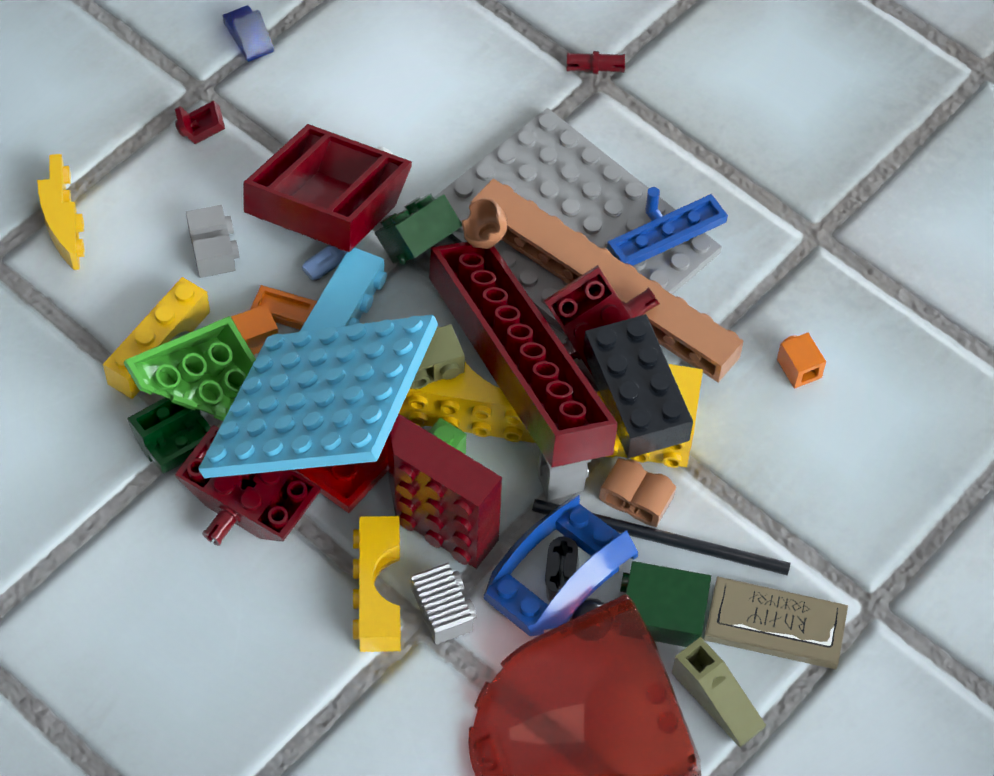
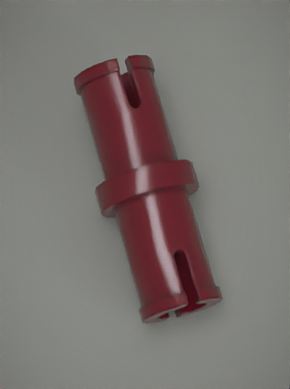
M593 51V54L567 53V71H593V74H599V71L625 73V54H599V51Z

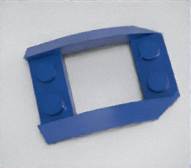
M580 495L568 499L544 516L517 540L492 571L484 593V600L530 637L543 635L544 630L558 628L560 631H563L566 628V623L578 607L605 581L619 571L620 565L630 558L636 559L638 551L627 530L619 534L580 504ZM557 530L565 537L573 539L577 546L591 557L568 579L548 605L510 574L533 548L553 531Z

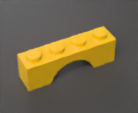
M181 277L103 363L107 384L133 399L140 390L123 362L126 359L171 341L181 332H193L210 313L207 291Z
M399 516L359 517V529H353V549H359V559H353V579H359V589H353V609H359V619H353V640L360 641V652L401 651L400 606L384 599L374 585L383 569L400 561Z

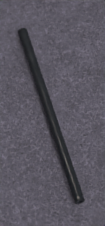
M535 499L532 511L547 515L560 505ZM593 513L621 534L627 530L629 535L787 576L789 573L790 562Z

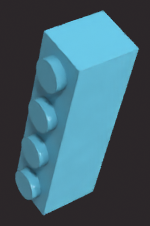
M355 247L350 252H346L300 331L319 330L327 327H341L360 323L359 319L363 312L368 313L372 306L374 293L377 289L381 290L386 282L387 273L384 272V259Z

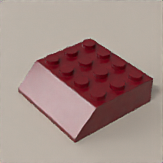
M307 124L243 182L244 213L329 244L340 250L350 252L396 206L412 167V161Z
M398 413L387 438L388 476L395 516H399L400 525L409 531L415 530L423 535L430 545L436 548L442 547L450 552L457 562L463 565L469 564L477 569L499 541L502 477Z

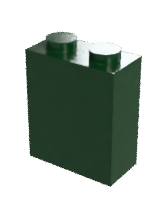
M632 561L630 573L623 572L620 592L626 593L625 603L618 602L615 622L621 623L619 635L688 647L698 638L702 637L712 575Z

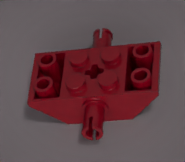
M598 265L544 300L567 336L566 342L563 344L573 360L576 358L578 360L582 359L591 375L592 372L583 353L585 331L641 316L655 306L660 305L649 287L627 303L621 302Z
M213 425L175 473V477L207 508L217 513L206 530L202 532L203 536L209 542H212L214 539L213 544L220 546L222 540L234 524L259 539L283 542L320 493L321 487L292 470L204 478L198 468L219 430L217 426Z

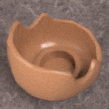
M481 198L469 205L470 215L467 219L462 220L464 239L474 248L488 249L495 246L504 237L508 223L506 214L494 200Z

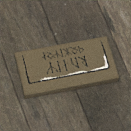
M717 577L704 640L837 670L848 605Z

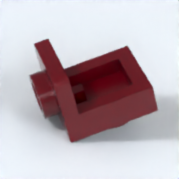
M214 100L191 113L186 112L181 106L175 108L177 117L175 121L176 129L181 136H186L194 144L225 129L220 106Z

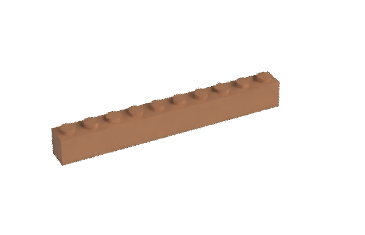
M493 178L471 201L472 203L481 198L494 200L507 216V231L501 240L568 284L598 265L621 302L627 303L649 287L660 305L655 306L645 314L649 319L659 344L693 367L703 369V373L719 383L739 360L744 341L735 332L726 330L718 325L709 315L698 312L681 297H675L663 289L658 282L649 280L638 273L632 265L621 262L607 249L600 248L589 241L581 232H575L564 225L558 217L549 215L541 210L533 201L526 200L515 193L510 186L501 184Z

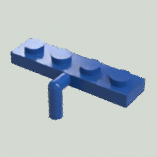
M651 187L648 189L645 212L651 219V222L608 241L607 250L621 262L634 266L726 223L728 215L715 197L709 194L663 216L658 209L660 190L656 187Z

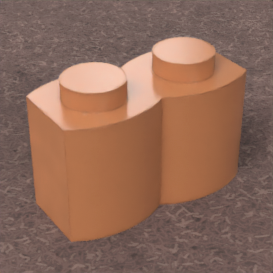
M618 458L601 486L599 499L608 506L628 513L633 518L649 526L657 527L674 498L676 486L663 474H653L645 471L642 465L635 460Z

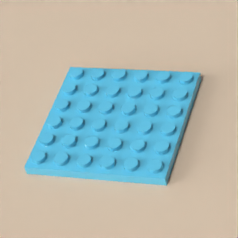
M434 315L411 316L395 320L386 319L380 322L356 323L349 326L327 327L311 331L302 330L296 333L268 336L198 468L204 478L376 462L437 329L438 323Z

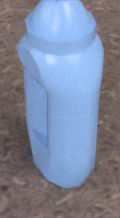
M329 245L305 261L302 269L312 281L317 280L337 267L347 251Z

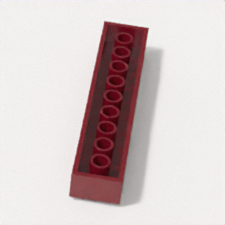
M468 242L431 247L430 281L551 468L613 455L618 423L495 246L488 249L474 248Z

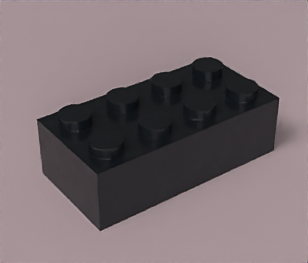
M647 315L586 330L583 353L605 406L618 423L617 435L627 458L688 442L690 440L693 419Z

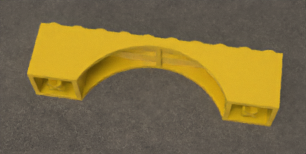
M466 362L464 373L459 374L455 378L431 382L420 389H409L399 411L400 415L420 427H433L438 419L442 418L459 430L473 433L479 437L493 436L504 438L510 442L524 441L535 443L502 390L483 379ZM668 364L693 419L690 440L635 456L631 459L641 463L647 461L662 463L672 468L679 466L687 467L694 435L703 369ZM596 392L600 399L603 401L600 392ZM616 432L614 453L605 457L618 456L627 458Z

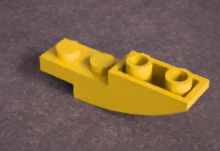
M62 154L49 155L50 179L37 180L40 204L48 233L57 251L73 270H79V257H85L83 238L79 239V232H84L83 214H77L75 202H71L70 190H66V184H71L70 166H64Z

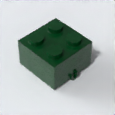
M430 193L423 198L418 197L404 206L406 210L399 214L394 213L382 220L380 223L383 227L374 233L393 264L399 262L404 265L406 260L416 258L462 227V223L444 194L433 197Z

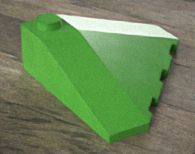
M228 316L126 359L123 363L140 391L151 395L155 393L171 399V402L192 410L204 411L214 415V418L224 421L256 358L233 320Z

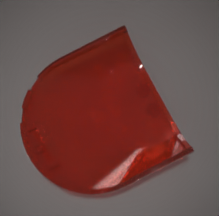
M624 594L539 635L517 648L500 663L503 668L491 684L487 681L485 682L474 705L477 709L474 726L469 727L468 745L475 776H701L699 754L656 643L628 594Z

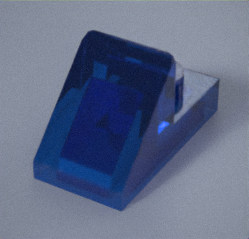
M249 5L222 15L223 23L248 62L274 52L273 44L259 10L252 11Z

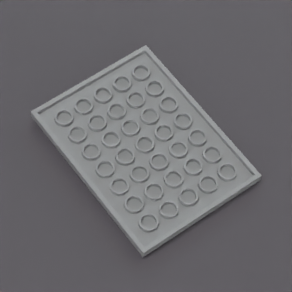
M546 108L436 195L444 194L462 223V220L467 219L470 215L469 205L471 201L494 178L501 184L510 186L515 193L524 199L536 203L544 212L558 217L564 225L575 232H581L598 247L607 249L608 241L651 222V219L645 212L649 188L549 108ZM659 197L658 209L663 216L676 210ZM463 227L447 236L454 243L467 242L464 239ZM703 233L633 267L641 275L649 280L658 282L663 289L674 294L721 253L722 246L706 233ZM500 240L495 245V248L543 317L565 335L544 300L567 286L568 283Z

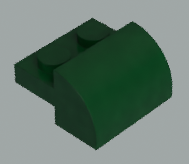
M165 397L127 418L142 451L150 462L153 461L163 474L184 463L211 428L201 415L200 410H192L171 402V399Z

